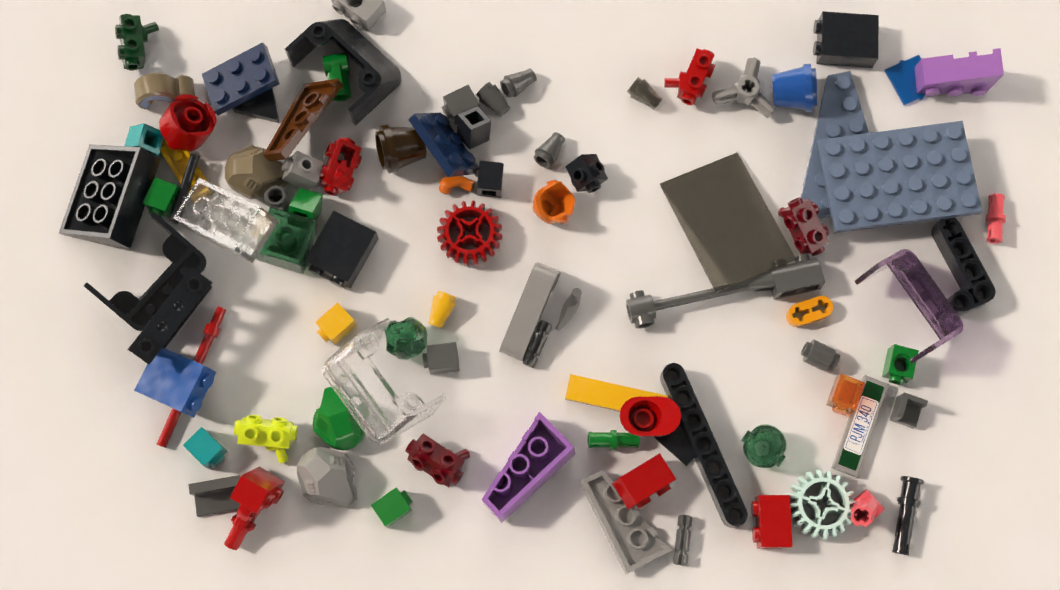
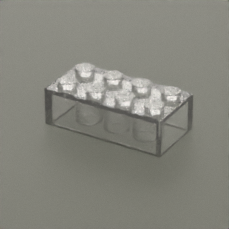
M198 178L172 218L191 232L251 263L254 262L279 222L262 207L201 178Z

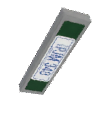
M867 375L863 376L831 467L832 469L852 477L858 476L889 384Z

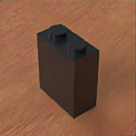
M822 11L819 19L815 20L813 32L817 34V41L814 42L813 55L817 56L816 64L873 68L878 60L879 15Z
M333 210L304 260L309 267L308 271L318 277H321L323 274L331 278L330 282L340 288H343L345 285L351 289L379 239L377 232Z

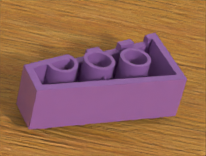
M539 412L529 430L527 429L515 451L508 458L506 465L481 499L484 505L503 523L575 455L574 446Z

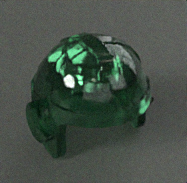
M408 317L400 322L390 320L385 323L386 350L398 359L408 360L414 358L426 348L427 330L419 320Z
M769 424L756 426L752 432L748 430L741 440L744 443L743 451L746 458L756 467L771 468L775 465L779 467L786 457L783 455L787 447L786 438L780 429Z

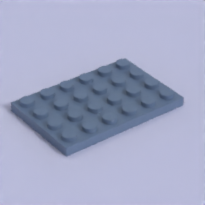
M963 121L821 139L817 142L834 234L979 215L982 212Z

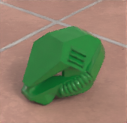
M338 385L325 388L321 406L316 409L313 415V431L333 449L346 451L353 449L363 440L367 431L370 416L367 405L356 396L350 397Z

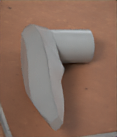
M574 288L571 295L565 301L555 330L560 331L577 312L582 294L579 288Z

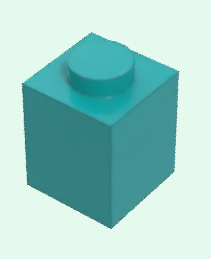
M145 123L134 125L129 128L124 146L141 147L156 156L160 153L164 137L160 130Z
M202 427L183 444L208 469L211 467L215 468L225 459L224 454L227 452Z

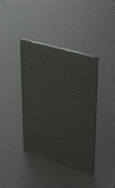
M738 153L660 183L671 208L716 293L796 260Z

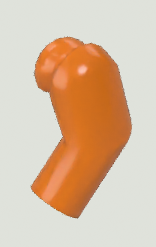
M464 176L444 177L439 182V191L443 194H449L452 188L459 187L471 192L475 181Z

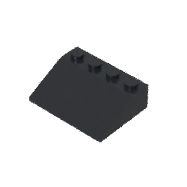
M89 144L59 234L111 247L131 249L145 207L143 201L154 180L161 159L141 147Z

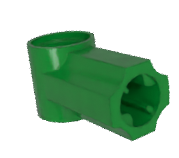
M347 53L323 56L325 75L328 77V80L338 78L343 84L332 101H346L351 98L348 77L350 69Z

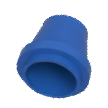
M811 63L803 64V67L772 74L774 106L804 109L805 112L813 111V107L817 106L816 68H811Z

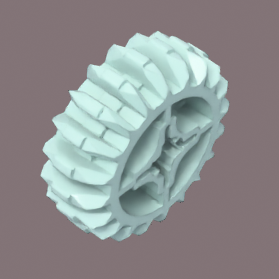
M821 470L815 471V477L811 471L807 472L806 479L802 476L797 478L799 485H791V489L796 494H787L790 495L791 500H794L793 503H790V507L794 508L791 518H798L794 526L799 527L803 524L804 527L801 531L803 534H807L811 529V538H817L819 533L822 540L827 539L828 533L832 538L837 537V530L841 533L846 531L843 524H852L847 515L852 516L849 507L856 503L854 500L849 501V497L854 495V492L845 491V488L849 485L848 482L839 484L841 480L840 475H836L831 479V471H826L824 477ZM822 484L816 496H804L809 486ZM829 488H831L835 492L839 499V503H836L831 499V490ZM823 499L826 508L820 510L816 501ZM803 505L811 509L813 521L805 514ZM827 512L839 513L833 523L821 525Z

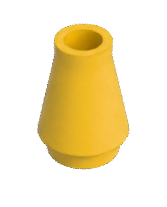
M437 291L436 296L433 295L428 324L442 329L443 324L456 305L454 303L456 297L442 291Z

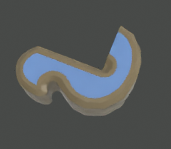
M150 73L141 76L134 83L135 102L142 109H147L153 101L172 102L177 96L183 94L195 96L194 81L187 75H180L174 78L164 73Z

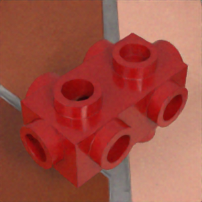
M697 48L687 72H680L678 78H664V88H678L677 98L681 99L686 105H694L697 97L702 99L707 85L703 84L706 77L711 78L716 66L712 64L715 56L714 53L706 49L701 50Z
M339 138L334 143H330L326 149L325 156L328 157L326 165L322 166L319 179H321L319 186L324 187L323 191L326 194L337 196V194L349 191L353 185L354 178L352 174L354 169H357L360 165L362 147L355 145L356 142L349 138ZM340 153L344 156V160L339 161Z

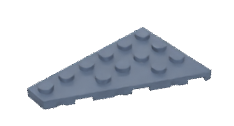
M851 71L828 75L824 85L820 112L801 193L802 200L810 199V201L818 206L819 213L817 216L819 219L831 217L817 146L818 140L869 133Z

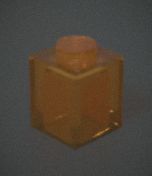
M841 373L835 378L826 405L832 407V411L837 414H851L857 408L865 382Z

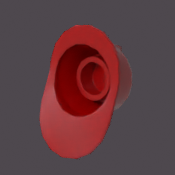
M639 396L630 398L623 404L619 417L624 429L632 435L664 436L677 429L681 421V412L676 402L670 398Z

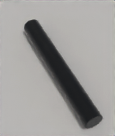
M190 154L169 218V222L178 225L200 159V156L196 154Z

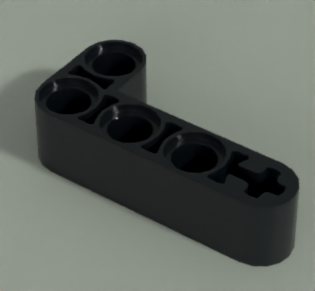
M957 218L939 220L933 226L931 234L960 288L959 291L946 299L944 308L950 316L959 317L991 301L995 296L996 290ZM953 247L959 248L961 255L956 254ZM965 268L971 270L973 277L966 274ZM977 289L983 292L984 299L977 295ZM955 299L962 302L963 308H959L955 304Z

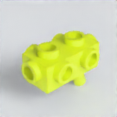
M248 415L243 417L242 420L235 421L234 435H238L237 444L265 446L266 450H275L279 463L289 460L285 448L289 449L292 441H296L298 426H295L294 422H289L286 418L275 417L272 420L262 419L259 415Z

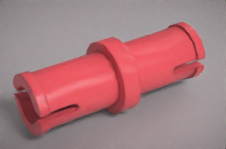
M995 193L988 196L989 209L985 221L988 223L986 241L991 244L1003 242V223L1006 222V216L1004 215L1005 196Z

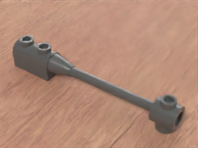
M803 254L795 257L796 263L786 264L785 259L776 260L771 263L772 268H768L763 273L746 279V281L657 301H653L651 295H645L643 290L630 293V299L626 300V308L631 324L634 323L635 328L640 329L655 323L654 319L656 318L657 310L743 291L771 290L775 300L820 290L825 284V279L818 259H810L809 254Z

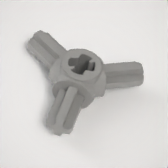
M755 57L748 58L744 74L739 77L738 82L733 83L730 88L714 91L712 99L715 105L733 101L748 107L752 105L764 117L769 118L775 112L776 107L761 94L763 90L759 88L760 81L757 79L761 64L760 60Z

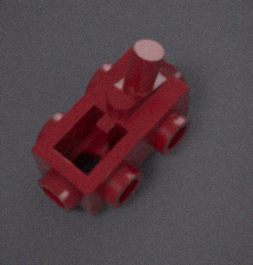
M798 197L788 202L787 208L782 207L779 209L778 215L784 218V224L789 229L794 239V245L800 254L815 256L825 251L824 245L829 243L827 237L829 230L825 224L820 222L817 216L819 208L814 202L810 201V199L802 200L801 197Z
M424 433L417 441L413 439L405 450L409 454L407 460L412 463L416 470L426 472L433 477L437 484L445 485L448 488L451 484L457 485L464 474L461 471L464 460L470 458V453L467 449L454 454L451 450L446 449Z

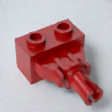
M260 466L241 475L230 496V499L239 503L240 506L237 514L231 519L233 527L224 542L226 547L232 550L239 549L247 532L255 529L256 524L254 521L259 513L265 508L268 509L273 503L277 504L284 493V490H282L285 483L284 480Z

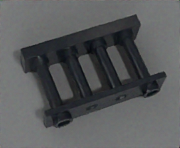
M191 267L128 350L150 365L160 350L168 346L209 293L213 282Z

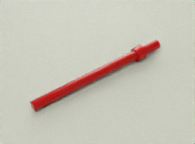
M217 306L210 324H206L203 331L205 335L193 361L203 365L214 338H217L221 330L219 326L226 309ZM172 408L156 445L164 448L167 447L182 412Z

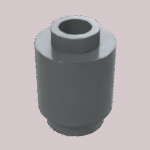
M815 339L810 343L806 342L801 351V355L804 356L803 362L824 372L827 370L833 372L840 359V354L836 353V349Z

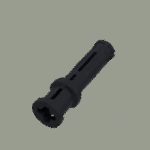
M901 476L900 480L903 482L901 495L897 497L900 507L892 552L909 556L916 508H919L921 504L918 499L920 487L924 484V480Z

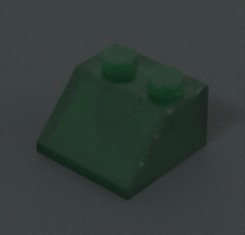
M270 207L253 249L256 259L304 274L307 266L304 260L313 247L317 221Z

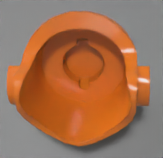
M551 180L547 182V186L542 187L536 192L532 208L536 216L545 223L554 224L558 222L564 224L569 221L568 218L573 214L575 197L561 181Z

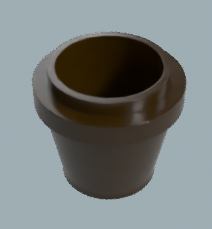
M379 126V131L375 133L378 158L383 170L386 169L389 174L395 173L402 167L426 159V145L414 127Z

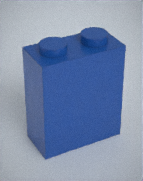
M162 348L150 365L147 364L134 391L194 418L202 406L208 389L214 382L216 371Z

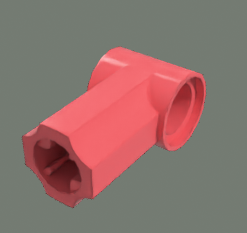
M866 489L853 499L856 503L852 506L850 520L856 526L862 525L867 527L885 508Z

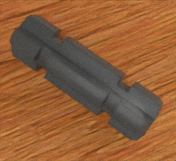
M543 320L539 322L537 332L534 333L527 349L528 353L524 356V365L531 368L535 367L538 361L537 356H540L547 340L546 335H549L552 325Z
M679 515L677 525L679 529L676 532V553L673 558L675 565L686 566L688 564V555L686 554L689 551L691 537L689 528L692 527L693 520L689 515Z

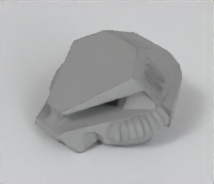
M315 447L308 450L300 458L297 466V477L302 494L306 499L320 505L334 503L336 506L349 508L358 499L357 489L353 485V478L355 476L354 465L347 454L327 447Z

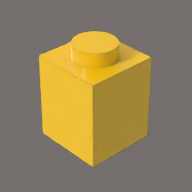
M338 302L315 322L319 328L317 331L319 336L326 343L331 340L334 345L357 326L354 319Z

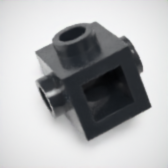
M582 154L565 166L571 178V183L577 192H595L601 188L600 184L608 179L604 166L599 161L597 154Z

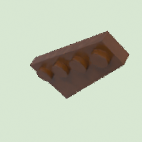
M338 78L303 84L263 154L268 161L285 160L290 156L342 88L343 84Z

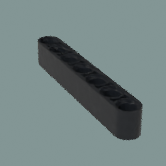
M670 363L665 366L660 375L661 384L668 398L675 401L680 408V426L722 522L729 528L739 527L747 520V509L685 370L678 363ZM675 371L679 377L678 381L668 380L666 372ZM683 393L687 395L689 399L688 404H680L676 398L677 394ZM688 416H694L698 419L699 426L697 428H692L687 424ZM698 439H705L708 442V451H701L697 447ZM709 462H714L719 466V473L717 475L709 473L707 469ZM723 485L729 489L730 494L727 499L719 496V486ZM730 509H735L739 512L740 520L737 523L729 519L728 513Z

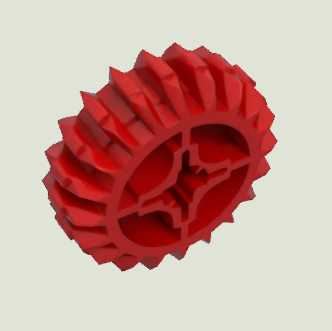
M474 200L471 202V206L468 207L465 201L462 202V208H458L454 204L452 206L454 212L446 210L445 215L447 218H440L439 220L443 226L437 227V232L441 234L437 237L438 242L442 243L440 246L441 250H448L446 253L447 258L455 255V263H459L461 258L464 259L465 266H468L469 260H473V264L478 265V258L486 262V253L493 257L495 252L492 248L499 249L500 243L497 240H502V234L499 233L502 230V225L496 224L499 221V217L497 215L492 216L493 210L491 208L484 211L485 204L483 203L477 208ZM475 217L473 221L469 222L463 220L462 218ZM484 223L490 230V235L486 242L479 234ZM453 225L460 232L455 243L450 238V231ZM465 231H474V235L472 236L471 234H468L466 236ZM467 245H474L477 247V249L466 250L464 248Z

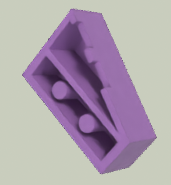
M1001 48L993 49L992 54L977 56V51L969 52V57L956 59L953 58V54L922 58L914 68L917 94H925L928 97L939 94H949V96H959L962 94L981 96L986 94L1004 75Z

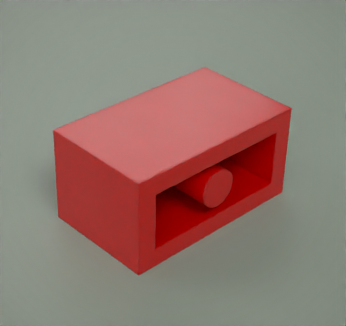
M659 453L618 478L612 485L628 510L635 505L640 509L651 502L650 496L656 493L659 497L671 489L669 484L675 481L676 478Z
M790 495L756 496L755 501L751 503L752 517H756V527L752 529V539L754 543H757V549L793 547Z

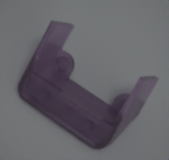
M902 249L874 265L856 279L855 283L858 285L884 269L890 268L940 339L909 359L913 364L961 333L963 322L917 256L908 249Z

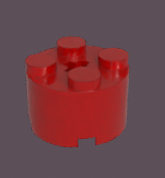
M190 94L179 95L171 102L159 119L161 134L171 149L193 151L204 144L213 132L217 122L215 112L207 102L203 104L198 100L199 97Z

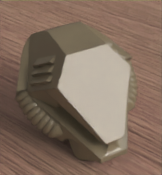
M253 145L233 153L225 165V180L229 187L250 200L264 198L265 192L272 186L285 187L288 182L282 180L284 174L282 170L283 163L268 161L263 155L266 149Z

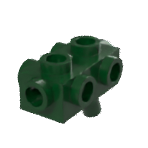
M122 14L119 17V25H115L116 39H120L121 45H118V59L122 60L124 69L130 71L143 69L145 61L143 42H148L147 34L158 31L159 27L156 22L142 26L140 15Z

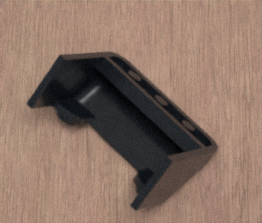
M334 19L315 22L285 48L290 64L295 67L317 46H323L332 40L363 69L357 77V83L364 94L348 108L352 123L356 126L400 85L402 79L400 70L347 20Z
M154 211L150 215L151 218L170 234L163 243L162 250L165 257L172 264L139 299L128 291H120L108 300L89 283L84 285L87 290L137 331H142L191 267L200 274L206 267V258L203 253Z

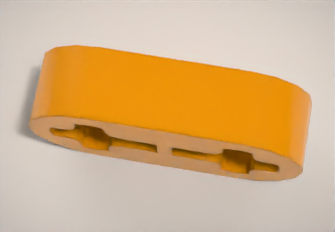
M818 296L796 303L787 311L786 319L793 327H802L823 320L832 313L833 303L825 296ZM818 302L821 306H826L824 313L821 310L813 312L812 309L818 305ZM795 310H797L798 313H802L805 311L807 312V314L801 318V321H799L798 318H793L792 316L795 313Z

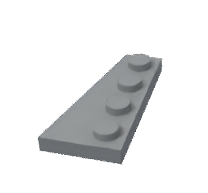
M604 470L579 481L625 574L672 551L657 536L658 533L652 526H649L640 516L641 513L635 506L628 510L612 485L613 480Z

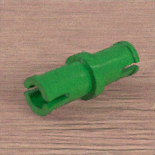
M610 430V432H588V448H610L611 450H617V448H639L640 436L627 432H617L616 430Z

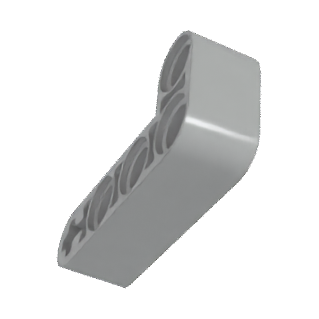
M539 262L535 263L499 352L523 361L550 294L558 282L561 271Z

